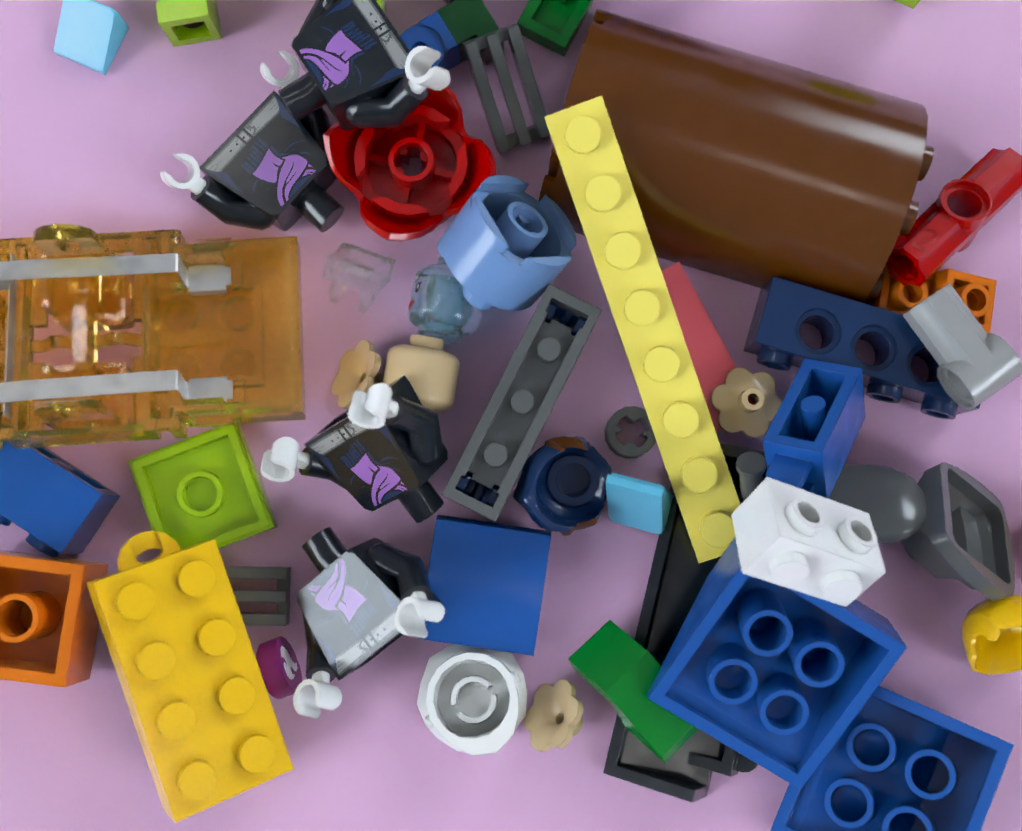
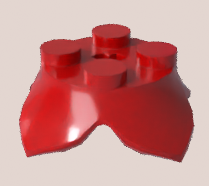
M448 86L442 90L428 88L430 95L396 128L359 129L356 127L351 130H343L339 123L336 122L323 134L325 151L332 172L339 182L358 198L360 202V215L366 226L378 236L388 241L402 242L422 238L431 233L449 217L457 215L473 192L486 178L496 175V164L490 148L481 139L469 136L466 133L462 108L455 94ZM410 158H420L424 170L421 173L417 172L415 176H407L404 173V169L400 167L401 163L409 165Z

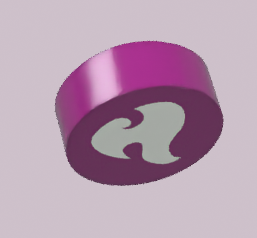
M282 636L261 643L256 652V660L268 693L276 699L293 695L298 685L302 682V673L292 646Z

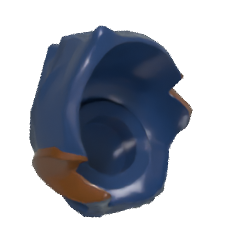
M562 436L550 438L527 459L513 497L524 507L531 519L539 527L544 528L546 531L560 532L562 535L568 536L575 530L585 529L597 523L607 498L606 478L608 474H612V468L584 437Z

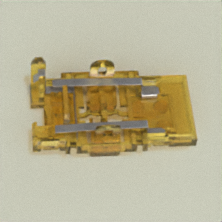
M50 224L36 228L33 232V237L0 239V450L3 448V442L10 443L16 449L158 440L162 438V431H170L175 438H187L188 427L232 426L236 420L244 424L306 419L301 261L297 236L231 240L230 237L196 239L195 242H186L181 231L176 229L97 234L92 229L79 225ZM134 252V255H125L124 253ZM50 314L60 327L67 332H72V336L54 335L44 340H34V328L48 327V315ZM135 322H142V334L128 332L97 334V331L131 329L135 326ZM116 344L141 347V356L133 357V369L122 361L98 363V347H109ZM55 348L72 349V356H74V364L58 365L55 368L44 362L33 363V353H45ZM45 425L53 430H45Z

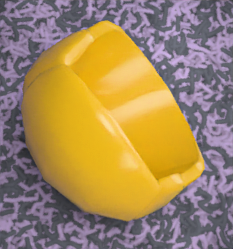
M1013 594V596L999 601L987 599L976 604L968 611L962 623L961 634L971 671L984 675H996L1022 670V596Z

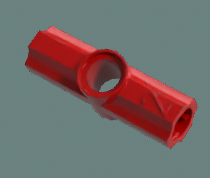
M1010 147L1006 150L992 148L960 179L952 180L945 184L937 200L915 220L907 236H898L886 263L889 274L904 286L913 284L921 287L955 253L967 249L978 231L1022 190V156Z

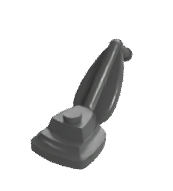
M745 452L736 460V469L740 477V493L738 495L740 504L764 481L763 473L766 470V461L763 455L758 452ZM944 462L925 470L918 483L906 473L892 467L845 464L829 499L869 513L873 529L877 535V543L900 541L908 555L914 561L921 564L935 578L959 580L970 589L979 591L992 601H999L1013 596L1015 588L1014 554L1005 512L999 499L982 483L960 468Z

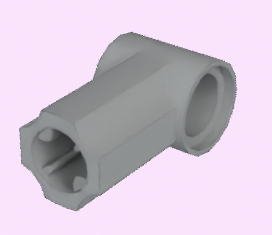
M950 283L902 315L939 364L937 376L945 392L954 402L966 410L974 409L1022 374L1020 359L1013 348L1000 336L986 333Z

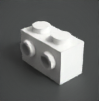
M766 477L731 514L743 574L847 607L886 573L870 515L864 511Z

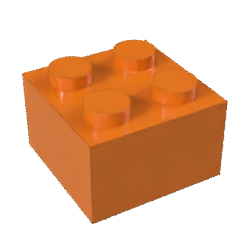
M0 550L1 680L65 688L90 679L99 620L86 582L106 576L109 563Z

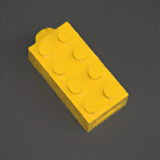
M159 531L140 532L129 538L120 548L117 558L118 571L86 582L163 810L176 823L294 768L216 540L203 541L180 549L175 539ZM146 550H160L159 555L154 559L146 562H138L136 560V557Z

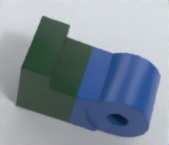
M455 0L407 29L400 37L410 52L418 46H426L441 52L440 59L435 61L432 67L437 66L450 70L467 60L462 42L493 32L499 28L482 0ZM501 42V47L504 53V42ZM488 47L479 50L485 65L493 62Z

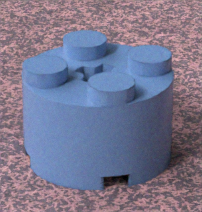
M494 175L486 178L473 192L437 242L438 252L445 259L454 277L463 286L462 292L465 299L472 306L480 310H489L492 306L511 311H519L531 307L545 292L548 285L557 278L573 257L571 256V250L576 246L575 231L561 208L546 195L539 202L524 192L529 186L528 183L511 176Z

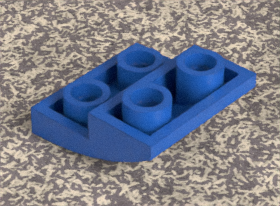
M437 514L427 577L431 591L442 602L445 614L440 622L425 620L428 636L426 638L419 637L418 639L534 656L551 531Z

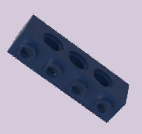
M774 276L761 288L743 350L758 355L757 363L776 370L789 371L791 365L800 368L805 358L862 368L863 387L867 388L866 396L888 403H900L901 398L921 404L920 411L922 413L941 419L953 420L958 414L980 408L979 404L972 410H966L954 402L945 392L937 376L939 364L902 314ZM801 324H811L819 330L822 337L819 349H813L804 344L800 337ZM858 339L867 341L873 347L875 361L872 366L863 363L857 357L855 345ZM914 355L922 358L928 366L929 376L926 382L919 380L912 372L911 360Z

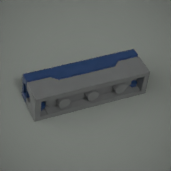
M551 284L548 285L442 493L445 498L496 523L598 320L601 309Z

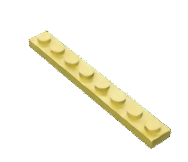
M601 95L547 115L544 118L698 563H702L722 556L734 539L735 532L731 514L741 504Z

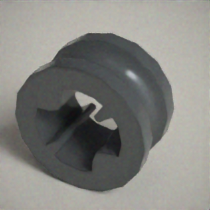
M637 406L624 407L616 411L607 421L604 430L605 441L609 449L617 456L626 459L637 458L647 453L656 442L646 410ZM624 418L629 424L639 420L643 424L645 431L640 433L639 436L645 438L640 447H637L633 442L622 445L618 441L616 434L622 431L621 428L616 427L619 420Z

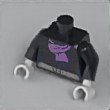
M316 0L298 35L291 44L306 74L278 90V93L297 122L322 106L327 105L343 130H351L356 127L359 129L396 128L430 95L428 88L442 90L449 85L450 73L446 69L437 66L432 67L435 61L440 59L441 52L426 46H418L410 52L376 0Z
M278 50L281 57L288 64V72L285 77L275 79L263 62L260 65V72L268 83L283 88L297 79L299 65L290 53ZM275 91L256 108L200 167L198 162L188 154H172L177 160L184 162L187 166L188 175L184 181L179 183L165 171L160 172L161 179L167 186L175 189H189L191 191V198L228 225L256 230H264L274 225L282 231H287L304 216L318 230L325 232L339 220L344 211V207L326 192L337 179L331 170L324 146L323 134L331 127L327 113L321 107L297 122L281 96ZM200 170L203 172L205 177H200Z
M405 375L389 385L384 383L372 385L368 390V394L362 390L354 391L349 410L338 415L304 444L306 448L302 452L299 451L300 447L296 440L291 437H282L273 443L272 450H267L263 454L261 474L265 478L275 482L289 481L294 478L296 468H299L301 475L327 479L346 489L364 509L372 512L399 499L416 523H420L432 516L444 504L442 498L428 481L448 459V451L442 442L439 418L435 411L422 405Z
M331 527L318 532L303 544V550L320 574L297 593V602L303 615L307 658L306 680L302 681L296 688L293 696V706L298 714L316 719L321 714L320 708L333 711L342 702L341 690L337 686L330 684L335 677L340 681L369 663L403 635L426 638L428 631L425 627V620L440 622L445 614L442 602L431 591L424 563L419 556L390 543L383 542L378 538L370 539L347 550Z

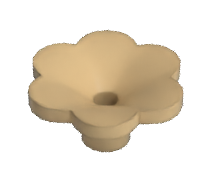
M361 340L355 350L349 349L343 354L339 363V372L332 382L331 389L333 395L338 396V406L349 410L354 391L362 390L368 394V390L372 385L382 383L383 374L378 372L381 365V356L375 353L374 344L367 340Z
M741 367L734 368L728 372L725 377V383L717 386L710 396L712 406L719 411L718 424L723 431L727 433L742 431L751 438L760 437L766 433L769 421H773L782 403V400L774 393L776 384L771 375L766 372L752 374L747 369ZM748 396L754 399V405L748 402Z
M561 679L554 686L544 683L536 690L534 705L527 710L524 717V727L527 731L531 732L530 743L535 750L546 752L552 747L563 749L570 743L572 737L581 731L583 726V704L576 698V688L572 682Z

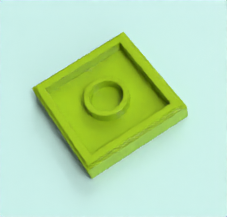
M236 420L128 461L152 531L168 534L176 540L180 549L214 539L218 549H222L278 527L241 424Z

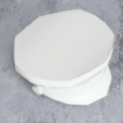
M452 644L429 658L420 683L417 706L425 725L440 741L457 751H463L472 756L498 753L515 734V729L526 716L527 688L524 673L512 653Z

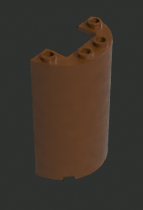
M597 9L594 15L595 22L591 21L563 110L602 95L656 256L758 288H762L774 276L863 303L867 301L873 303L882 288L884 281L883 269L899 234L907 236L915 223L919 202L913 201L912 197L917 181H922L925 178L933 160L934 147L926 145L928 114L922 104ZM553 144L548 175H545L538 201L540 202L544 195L548 196L565 213L575 233L585 235Z

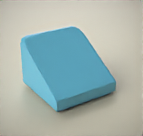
M63 0L54 52L57 55L106 75L129 27L116 10L97 1Z
M613 472L611 475L608 474L605 484L610 520L614 523L654 534H662L665 530L674 496L671 494V491L660 484Z

